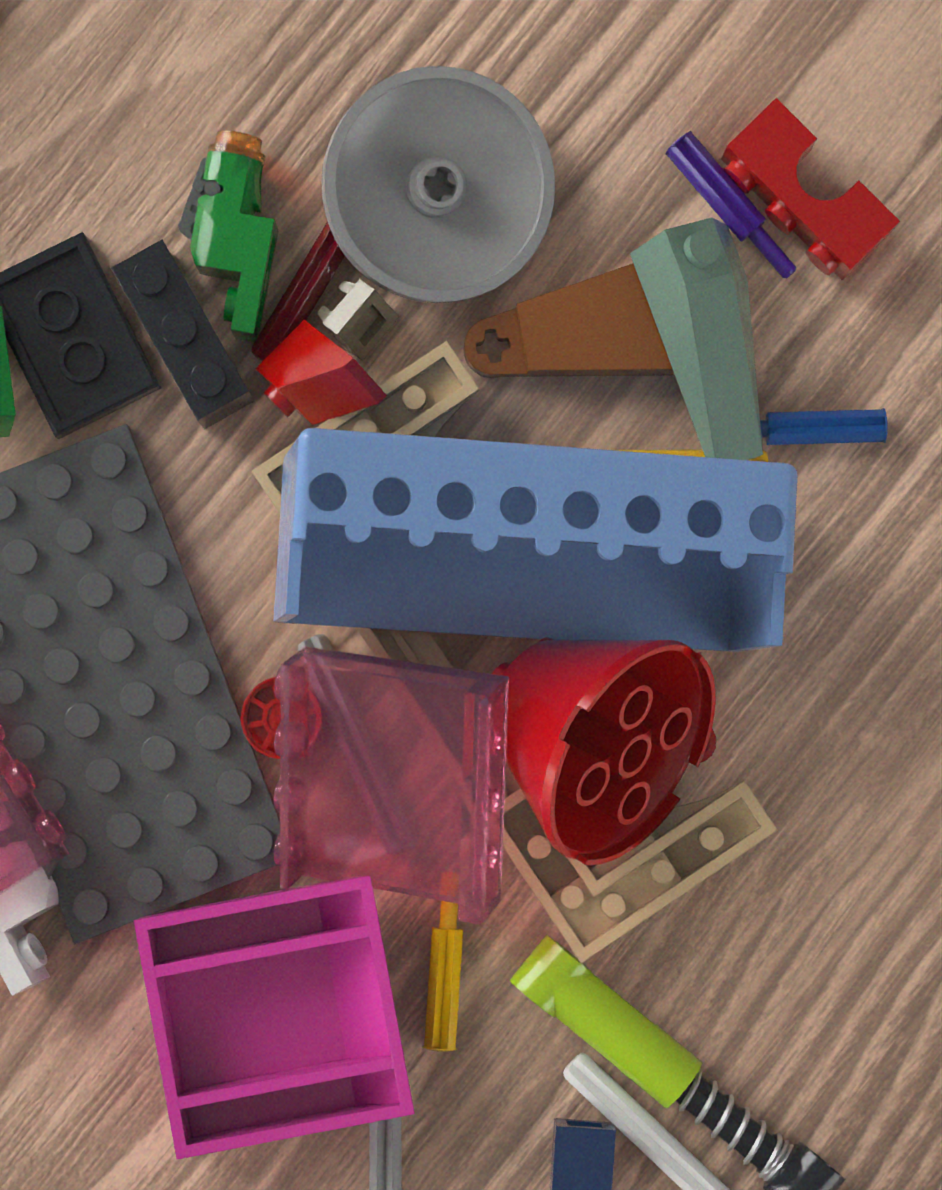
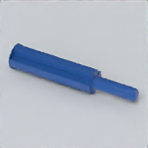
M885 408L875 410L767 412L765 420H760L761 437H766L767 445L885 443L888 433V420Z

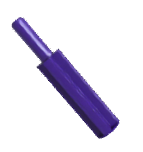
M692 131L685 133L675 140L665 155L670 158L741 242L749 238L782 278L790 277L796 271V266L763 229L762 225L765 223L766 218L694 136Z

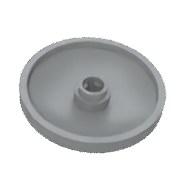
M427 66L414 68L390 76L371 87L347 110L338 123L328 144L322 169L321 184L325 215L330 230L344 255L359 272L377 286L392 294L418 302L451 303L463 301L489 292L508 281L524 267L538 249L546 234L554 206L555 173L553 161L543 132L532 114L522 102L500 84L478 73L455 67Z

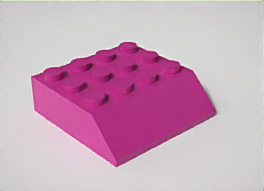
M371 875L309 884L152 914L133 920L176 1160L415 1114Z

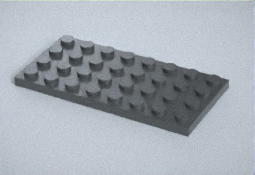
M127 424L0 473V750L23 811L59 858L51 876L57 886L59 905L74 945L131 923L140 917L162 911L295 858L255 751L243 733L240 712L131 429Z

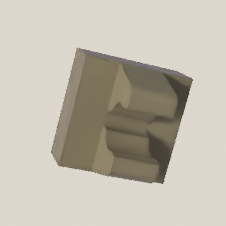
M361 279L356 284L344 281L338 287L345 295L342 301L333 311L322 306L318 311V315L323 321L322 324L349 352L363 361L399 316L374 288Z

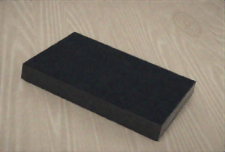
M83 232L0 272V306H2L6 339L57 439L63 438L161 389L112 287Z

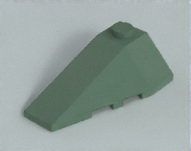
M708 218L665 229L632 251L630 255L704 455L710 458L737 460L757 458L763 455L748 278L729 227L714 218Z

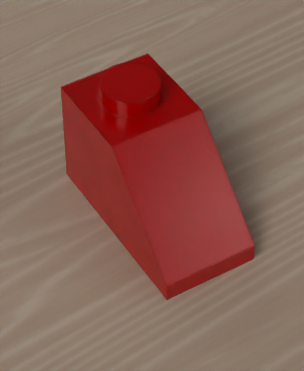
M305 319L255 368L270 384L263 394L286 417L297 411L312 425L377 405L387 396L352 356Z

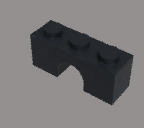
M163 239L111 268L194 416L204 430L254 402L253 397Z

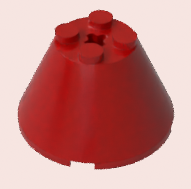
M545 637L524 650L511 664L504 662L496 667L488 682V690L493 695L488 716L490 738L500 750L551 845L560 854L576 859L584 865L603 864L625 855L641 844L663 823L681 799L674 795L673 791L689 763L696 767H699L710 738L715 715L716 689L712 670L708 662L701 654L693 651L686 644L675 640H554Z

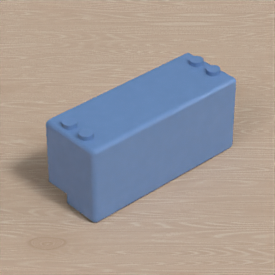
M307 428L300 433L283 461L273 622L526 639L549 637L554 640H675L686 644L691 649L729 652L782 646L786 574L793 573L797 470L791 464Z

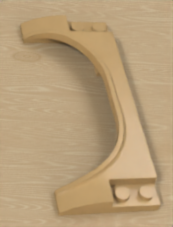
M445 341L379 385L387 395L379 404L328 419L316 428L437 437L456 412L479 391V387L449 343ZM294 443L251 471L279 514L281 508L283 461ZM356 628L580 963H583L778 831L747 783L742 781L708 798L675 807L648 838L633 850L613 861L598 865H584L576 859L565 857L551 845L500 750L489 736L488 718L431 633Z

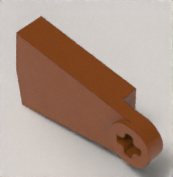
M634 263L517 303L514 309L481 319L468 330L463 347L464 357L468 366L475 373L486 378L672 376L674 374ZM495 333L497 341H507L509 349L501 352L500 361L497 363H490L487 354L477 353L476 347L484 344L485 334Z

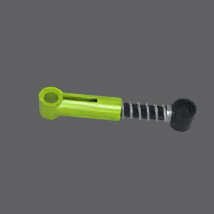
M545 935L509 980L531 1001L554 1018L556 1017L664 1108L670 1107L676 1101L680 1105L679 1112L687 1110L696 1118L695 1125L704 1124L712 1131L711 1138L718 1136L728 1144L727 1151H732L733 1149L745 1158L743 1160L744 1165L750 1162L757 1168L756 1172L759 1174V1178H763V1181H765L764 1190H838L845 1181L843 1176L800 1141L798 1144L789 1145V1140L784 1141L781 1134H771L768 1132L764 1120L755 1121L750 1117L749 1107L739 1108L734 1104L733 1094L723 1095L718 1091L717 1081L707 1082L701 1077V1060L607 986L586 965L580 963L573 954L549 935Z

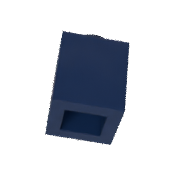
M554 1118L550 1190H612L616 1136L614 1124L605 1121Z

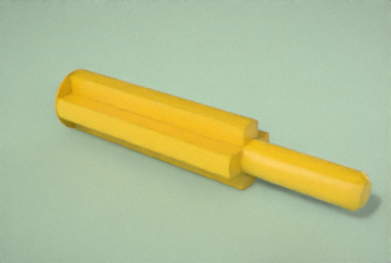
M447 869L443 872L439 927H432L424 1045L422 1046V1048L437 1052L457 1050L456 1035L464 930L457 929L460 872Z

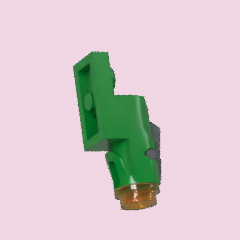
M218 131L215 143L208 146L207 158H203L200 163L178 228L191 241V254L200 274L239 282L238 288H228L223 320L232 323L231 331L235 339L255 342L261 331L279 230L275 219L255 216V212L262 213L261 177L266 158L261 153L262 140L246 133Z

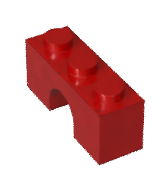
M775 98L726 146L721 158L727 165L724 171L743 193L748 194L752 190L768 206L764 210L765 214L780 231L787 235L793 231L809 247L805 253L821 272L828 276L834 272L843 281L895 229L900 220L860 180L844 195L833 200H819L808 195L799 184L797 165L810 153L817 138Z

